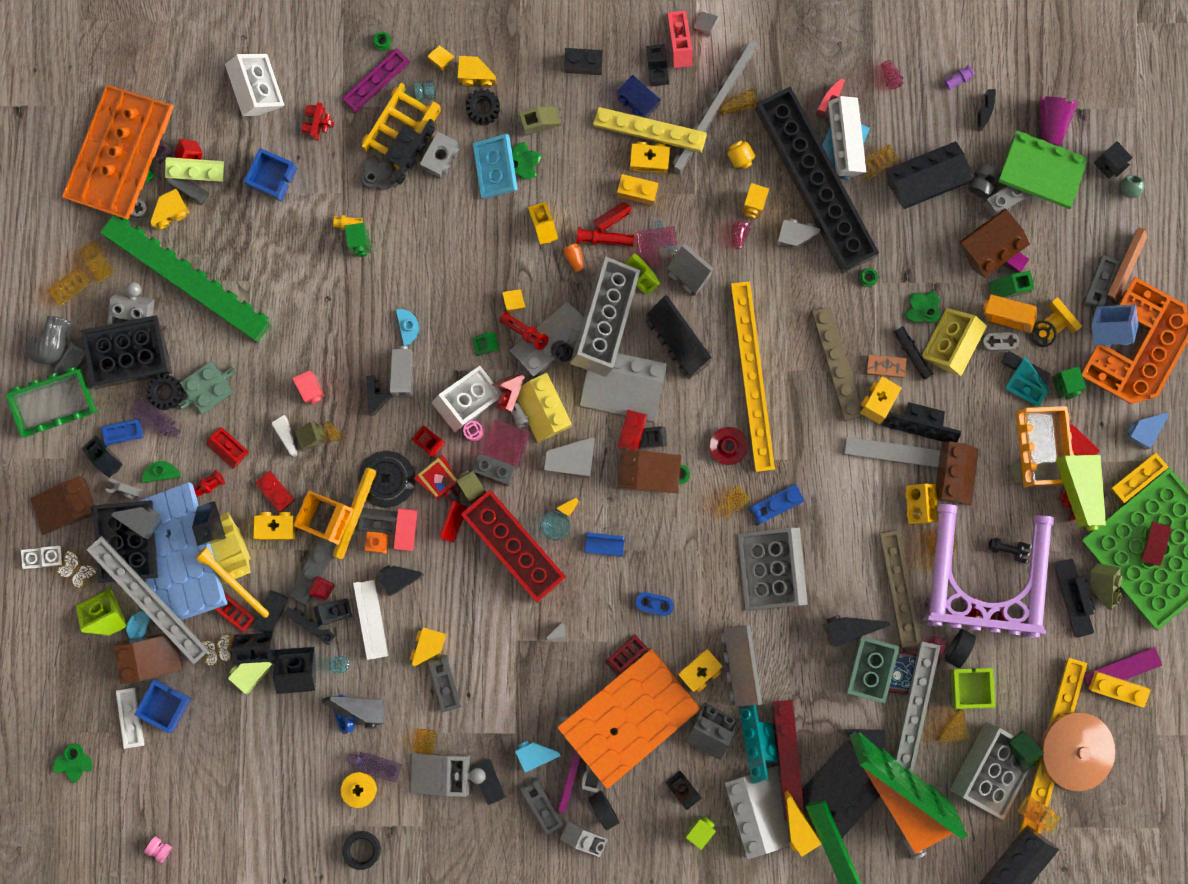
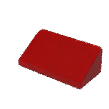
M622 202L596 218L593 223L600 232H603L630 215L632 208L626 202Z
M222 427L208 437L206 445L232 469L237 467L249 453Z
M454 501L451 503L439 535L441 539L452 543L455 542L463 521L461 514L467 509L466 506Z

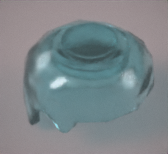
M548 512L542 519L541 529L548 539L553 541L562 540L569 534L570 521L562 512Z

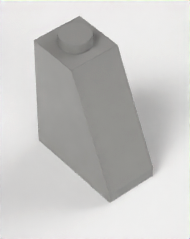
M398 346L397 349H392L390 393L393 397H413V351L408 349V346Z
M588 438L548 450L546 456L542 455L541 467H544V472L590 478L595 438Z

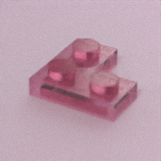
M675 226L636 231L640 258L649 268L661 266L660 247L677 245Z

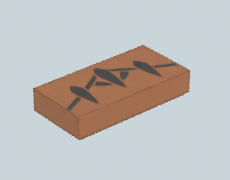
M868 355L866 374L905 378L907 358Z

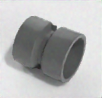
M980 163L975 172L976 177L969 184L968 190L978 197L988 199L995 189L993 185H996L999 181L1001 172L993 166Z

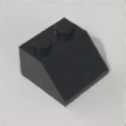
M314 647L275 650L273 681L276 694L315 691L316 662Z

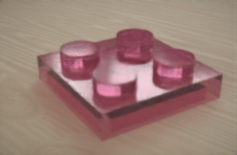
M495 419L482 455L518 468L531 432Z

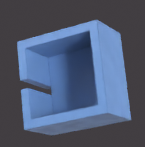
M1136 304L1097 307L1091 325L1094 345L1109 346L1112 344L1129 345L1134 343L1139 325Z

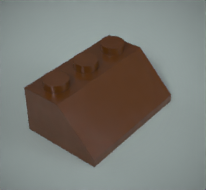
M1005 208L959 241L972 270L984 278L1030 245L1022 227Z
M951 441L941 443L936 480L937 500L972 506L978 448Z

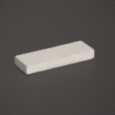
M137 688L117 690L116 697L123 748L144 746L141 719L134 715L139 707Z

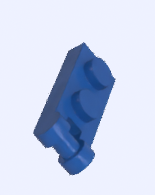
M795 484L748 509L750 513L754 514L755 522L759 525L805 500ZM763 507L767 512V514L764 516L760 511V509Z

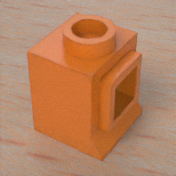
M367 532L365 551L387 554L389 535Z

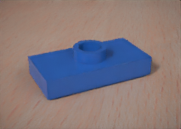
M140 419L101 427L105 446L144 438Z

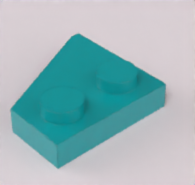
M1026 357L1022 359L1005 386V389L1037 407L1040 406L1049 392V388Z

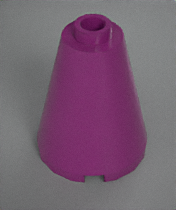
M1040 96L1041 140L1061 146L1078 101L1072 100V102H1067V98L1045 96L1044 98Z

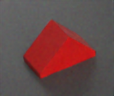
M424 425L411 439L432 458H435L446 445L440 437Z

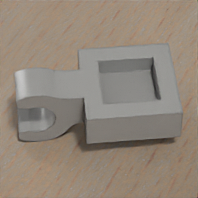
M112 478L109 481L113 482L115 487L113 489H105L106 492L112 494L122 491V496L134 499V496L141 497L143 492L141 489L120 483Z

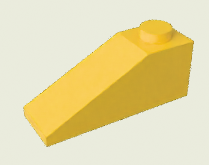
M787 790L784 793L788 832L791 839L789 845L794 852L798 851L802 857L820 846L821 841Z

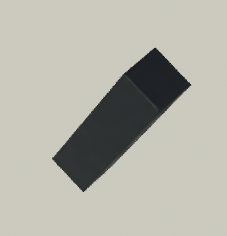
M1008 351L1001 363L1016 370L1023 358ZM1031 363L1046 384L1051 374Z

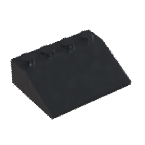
M666 294L646 314L647 320L645 322L651 330L654 329L657 332L658 336L656 337L660 344L667 346L669 349L667 353L673 361L677 360L680 365L678 368L683 376H688L691 379L709 366L712 357Z
M157 315L81 330L91 386L93 388L99 389L157 377L156 375L172 374L169 354Z
M153 501L93 505L95 541L103 536L142 579L158 578L155 532L148 540L111 516L113 512L142 507L147 509L149 507L153 509ZM97 562L98 583L116 582Z
M847 741L841 745L802 788L803 808L807 811L805 806L808 803L825 800L841 838L848 833L880 797L866 771L859 765L854 747Z

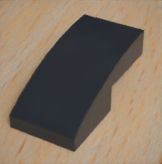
M665 44L646 46L650 86L669 85Z
M988 89L984 94L985 108H980L977 113L978 131L984 129L991 117L995 104L996 89Z
M270 590L263 604V607L269 612V616L264 618L259 614L254 628L264 633H274L279 617L282 615L289 597Z
M490 759L472 766L473 769H482L486 774L485 780L479 786L487 805L506 798Z

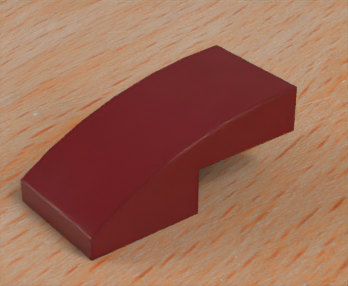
M1154 521L1151 522L1145 538L1147 542L1140 558L1141 561L1161 566L1171 526Z

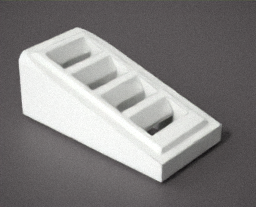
M283 415L273 421L272 426L289 454L295 457L297 456V450L287 417Z

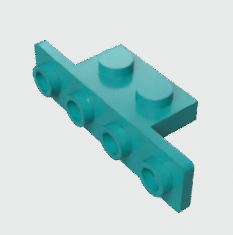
M756 705L740 707L739 711L752 784H757L768 780L766 763H775L779 760L772 723L759 722Z

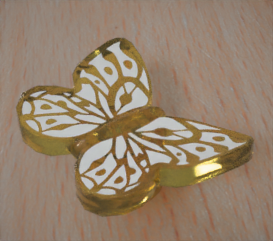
M72 549L66 551L63 558L64 565L59 566L57 569L59 576L64 578L70 577L72 584L78 589L85 586L86 579L89 580L98 573L96 567L80 563L77 554Z
M225 633L216 642L201 640L209 650L205 658L207 666H215L219 660L228 662L233 659L230 649L232 645L231 633Z

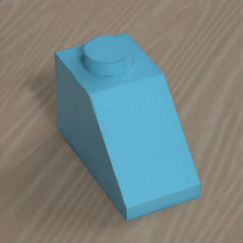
M528 741L517 745L519 749L515 751L525 773L561 756L557 750L535 742L529 744Z

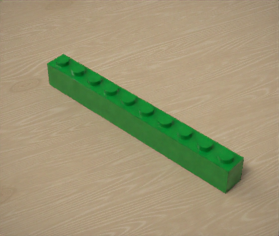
M115 215L110 218L100 232L102 235L257 343L271 326L267 321L269 317L260 311L258 314L252 311L253 306L246 301L239 302L236 294L230 290L227 292L222 290V285L216 280L209 281L206 279L207 274L200 269L195 271L190 268L192 264L184 258L181 260L177 259L174 251L168 247L166 249L160 247L161 242L154 237L149 239L144 236L146 232L138 226L135 228L131 227L128 219L118 218Z

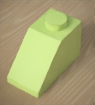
M274 663L236 664L229 672L231 676L228 679L242 692L249 694L274 666Z

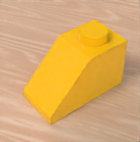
M546 201L529 206L528 210L540 245L557 240V232Z

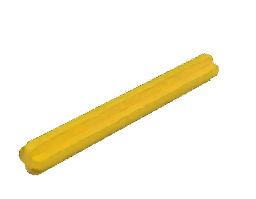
M366 468L351 505L354 511L339 545L336 544L333 556L338 559H343L376 475L374 469Z

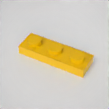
M1155 452L1110 489L1123 504L1165 471L1168 466Z
M1095 671L1089 686V690L1143 708L1151 691L1147 687Z

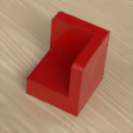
M180 138L174 152L175 158L201 160L203 154L197 141Z

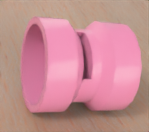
M469 421L465 424L463 429L465 437L470 441H479L483 436V428L480 423Z
M155 836L148 844L144 853L148 856L153 855L155 860L161 864L170 853L172 846L161 843V839Z

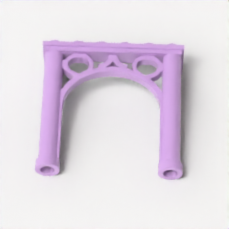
M938 504L937 512L939 517L929 613L922 617V621L927 622V626L934 627L942 626V623H949L952 628H962V625L969 626L970 630L981 631V627L989 628V632L994 633L1008 630V634L1020 635V633H1023V637L1040 638V635L1046 634L1043 626L1051 526L1054 524V517L1034 516L1030 571L1024 589L1008 601L987 603L968 596L959 588L952 574V555L957 506ZM949 582L950 586L956 592V594L950 596L947 599V589ZM1029 592V603L1027 607L1020 600L1023 597H1025L1026 594ZM961 597L966 602V610L963 612L954 611L951 608V601L953 599ZM1014 603L1023 610V615L1019 619L1011 618L1007 614L1009 606ZM971 604L975 605L974 609L980 612L981 618L965 616L971 611ZM1000 607H1003L1002 616L1006 621L991 620V615L994 612L1000 611Z

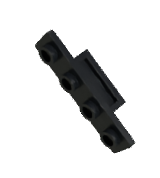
M429 119L421 134L403 125L385 154V159L400 167L391 181L394 188L404 182L406 178L404 174L407 169L413 167L416 161L414 159L415 156L423 151L426 144L424 143L425 140L434 133L435 124L432 119Z
M911 402L907 403L905 416L888 412L882 423V426L942 442H958L961 436L960 430L943 426L945 411Z
M1073 559L1054 563L1075 638L1093 634L1094 629L1089 615L1094 614L1095 605L1092 598H1089V584L1087 580H1084L1083 576L1078 577Z

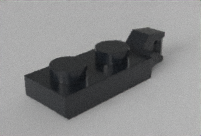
M289 607L286 610L285 614L325 644L329 645L334 639L335 635L329 629L320 630L318 623L313 619L306 620L303 617L304 613L298 608L291 609Z

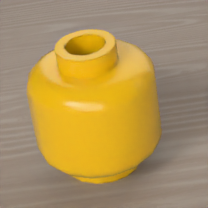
M739 140L728 147L727 155L735 168L742 167L744 170L753 164L752 160L755 158V154L748 142Z

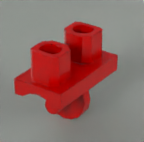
M317 102V105L306 106L305 115L314 119L313 123L303 122L301 129L303 134L311 136L313 140L317 141L319 140L321 126V132L327 133L328 127H334V122L330 121V114L325 113L324 117L325 107H323V103Z

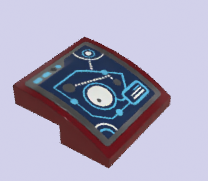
M898 651L888 692L908 695L917 654Z

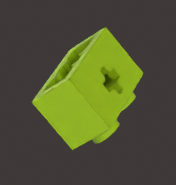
M698 815L684 835L690 842L702 850L716 831L710 819L706 816L701 818Z

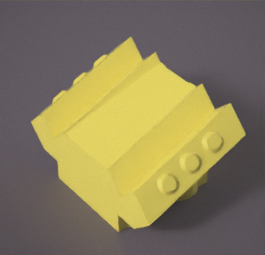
M229 512L219 515L226 539L212 543L210 546L215 562L233 579H237L251 573L249 565L251 558L240 528L235 525ZM220 577L221 584H226V582Z

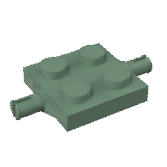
M212 361L180 382L186 391L187 398L178 403L183 410L192 403L199 409L201 414L206 413L234 393L229 386L227 378L237 372L233 370L232 366L226 371L221 372Z

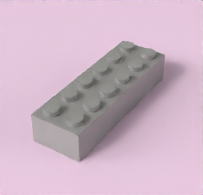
M606 256L599 264L570 364L604 377L611 372L615 364L640 270Z

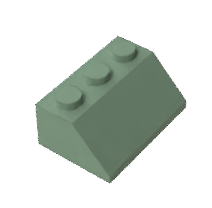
M862 636L859 637L844 693L886 703L900 646Z

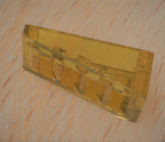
M754 87L720 106V115L723 116L755 107L758 99Z
M888 144L865 159V164H868L873 173L869 174L866 170L862 174L868 181L900 160ZM885 152L891 157L892 160L890 162L885 157ZM878 156L882 157L883 161L885 162V165H881L880 161L877 158ZM873 159H874V161L876 162V164H877L878 167H879V169H877V170L874 168V166H873L872 163L870 162V161H872Z
M77 267L47 291L58 304L64 306L86 287L91 280ZM78 275L83 282L79 283L75 276ZM72 280L77 286L74 288L69 281ZM66 285L71 291L67 292L63 287ZM60 290L64 296L61 297L57 292Z

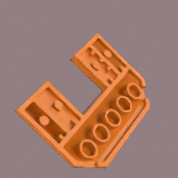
M1134 277L1125 289L1119 305L1136 304L1138 324L1146 328L1131 358L1128 359L1107 346L1096 345L1089 359L1084 362L1081 371L1083 378L1129 404L1159 396L1188 342V309L1186 304L1137 277Z

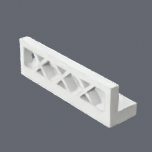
M375 580L353 583L367 660L389 656Z

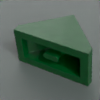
M1024 731L1019 732L1008 741L1022 773L1027 772L1036 765L1044 753Z

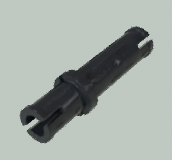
M904 326L894 331V335L902 346L901 349L905 350L923 381L932 376L934 373L917 349L915 340L911 339Z

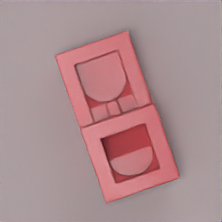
M844 79L836 82L826 93L816 115L823 117L828 101L839 97L845 82Z
M398 509L394 549L414 550L418 510Z

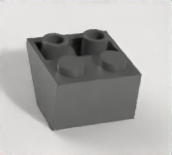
M704 702L685 742L721 760L729 747L739 720Z

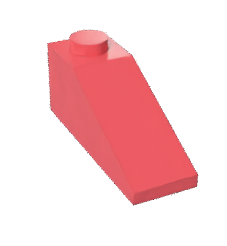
M686 11L667 12L673 67H692V45Z

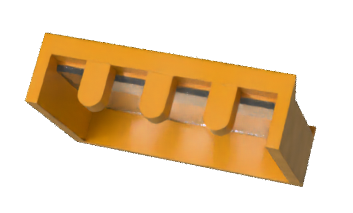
M1067 407L1024 408L1016 411L1024 487L1064 485L1056 458L1074 456L1071 445L1072 434L1069 427L1070 416Z

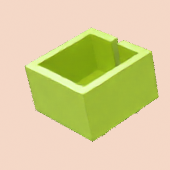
M993 668L950 669L952 708H995Z

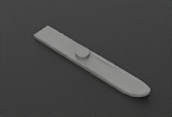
M851 437L846 438L844 453L937 468L940 458V450Z

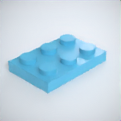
M504 134L473 143L481 198L487 199L517 191L509 135Z

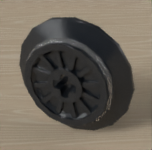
M388 450L376 452L368 457L360 468L359 484L366 468L376 471L366 498L376 506L385 508L398 506L407 500L414 489V468L409 460L400 453ZM384 474L387 476L389 474L391 475L389 478L391 481L389 483H382V476Z

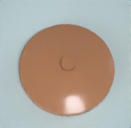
M1070 712L1057 717L1045 730L1040 743V749L1044 752L1040 760L1046 775L1056 785L1071 791H1086L1096 787L1108 776L1114 763L1115 745L1110 730L1100 719L1087 713Z

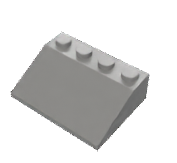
M617 353L614 367L606 377L587 370L580 406L626 416L627 410L646 414V421L654 422L667 364Z
M783 528L738 534L745 611L808 605L800 528Z
M746 625L725 628L723 633H720L721 644H725L726 652H723L724 664H728L729 671L726 672L727 683H731L732 691H729L730 703L734 702V706L761 705L762 700L751 627Z
M985 721L949 791L1004 820L1029 770L1025 773L1021 772L1008 741L1014 736Z
M778 765L767 768L768 780L757 784H752L750 773L723 781L747 859L765 855L789 846L791 841L788 832V822L784 821Z

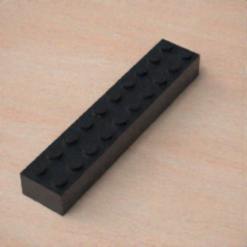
M791 86L758 102L755 110L815 224L820 228V233L841 273L844 274L876 258L879 252Z

